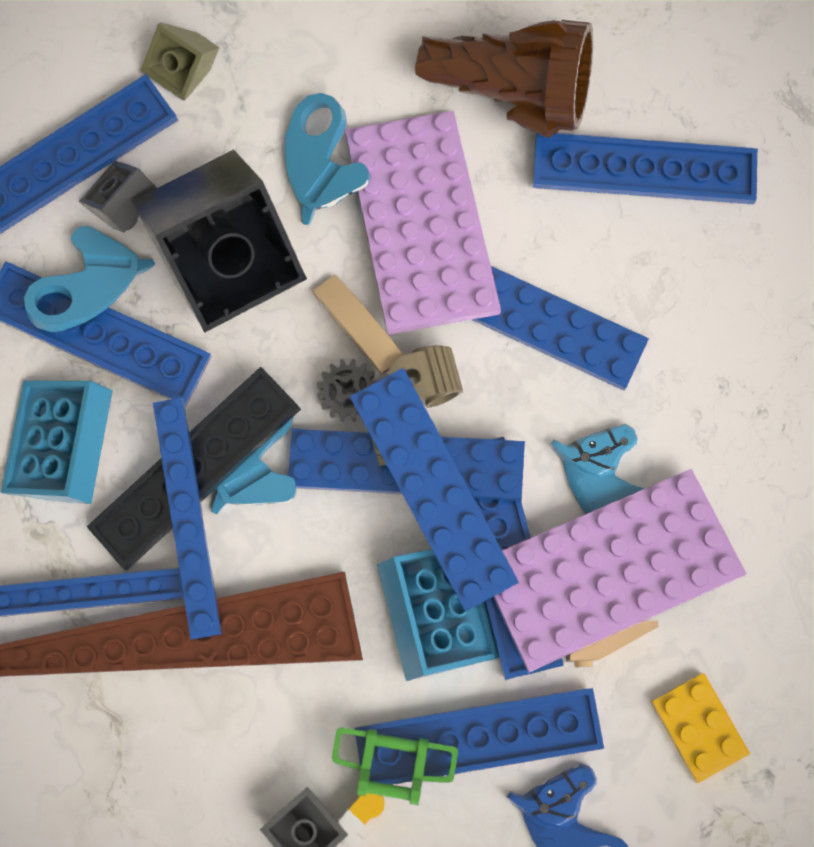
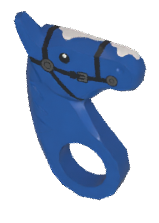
M575 765L538 784L525 795H519L510 791L506 796L522 812L523 819L536 847H629L621 838L590 829L578 823L577 819L582 800L597 784V777L593 769L588 765Z

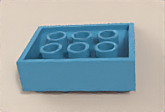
M23 380L1 493L66 503L91 504L113 390L92 381Z
M433 550L394 556L377 564L406 681L499 658L484 602L465 611Z

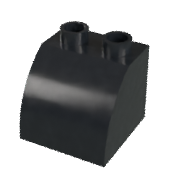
M234 149L132 200L157 251L204 333L307 280L263 180Z

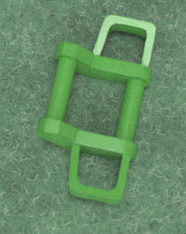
M340 727L336 731L332 761L361 771L357 795L366 796V793L408 800L409 804L419 805L422 782L450 783L454 780L458 749L452 746L429 743V739L419 738V741L377 734V730L368 729V732ZM343 734L367 737L362 765L343 760L339 757V746ZM374 746L417 753L411 788L369 781ZM427 748L451 753L450 768L447 776H423Z

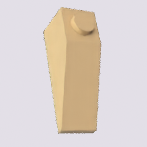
M643 621L567 655L566 662H574L575 668L593 667L592 661L601 660L658 628V621Z

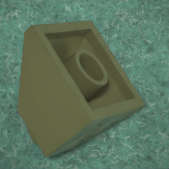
M161 22L157 25L140 71L184 101L187 100L210 72L220 47L198 32Z

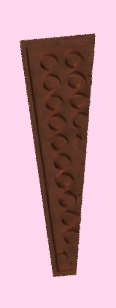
M345 572L217 598L222 634L191 640L186 607L183 605L0 644V677L363 661L346 574Z

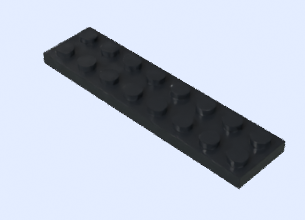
M259 367L189 432L201 502L301 410L294 400L262 367ZM162 458L87 526L97 540L126 571L173 529Z

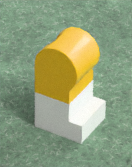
M366 793V796L360 795L337 821L347 832L348 836L344 840L351 847H358L363 838L358 834L359 831L371 818L378 817L383 812L385 806L383 796Z

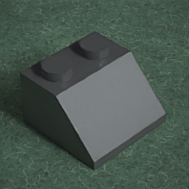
M114 161L79 202L111 228L125 233L126 230H130L135 226L139 217L132 200L157 187L139 168Z
M308 786L260 829L274 847H336L348 836L347 832Z

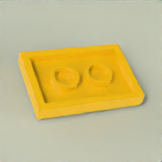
M705 673L695 676L650 701L696 783L704 781L750 754Z

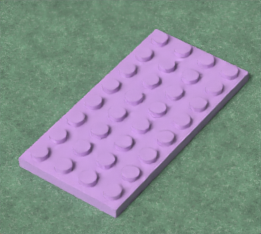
M454 111L346 129V139L352 164H365L371 174L368 186L359 190L358 196L387 334H397L499 315L501 313L500 303Z
M691 468L502 550L519 583L495 595L493 598L529 673L738 580L747 573Z

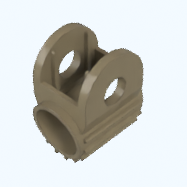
M432 345L417 348L410 354L397 358L390 367L389 375L404 368L409 378H415L419 381L413 386L426 408L444 404L459 396L460 393H463L452 348L449 346Z

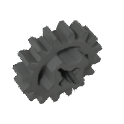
M340 359V367L336 368L331 363L329 364L330 373L322 371L321 376L325 382H317V388L323 390L317 393L318 400H325L321 407L323 410L331 409L329 413L331 418L339 414L341 422L345 421L346 416H351L352 421L356 422V415L359 414L356 407L345 408L348 405H353L350 396L361 391L360 385L362 380L365 381L367 387L378 381H371L375 377L374 371L366 373L367 365L365 363L357 367L355 359H352L350 365H346L345 361ZM351 373V374L348 375V376H343V377H340V376H339V375H341V374ZM350 386H352L353 394L351 392H348L346 395H344L343 387L345 389H348ZM329 387H332V390L337 393L334 401L329 396Z

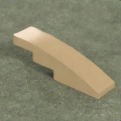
M333 275L312 291L344 334L348 335L360 352L367 356L381 376L390 370L391 365L397 358L403 356V353L384 329L336 275Z

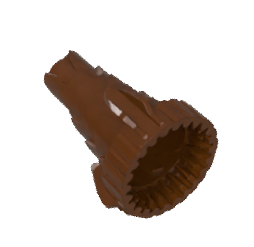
M573 20L545 21L514 32L509 31V36L482 33V37L457 36L452 39L422 36V45L419 47L415 63V75L428 82L459 88V92L484 95L494 98V101L517 105L507 112V120L514 121L521 127L544 137H551L559 130L573 131L578 129L581 124L588 97L593 59L594 35L592 23Z

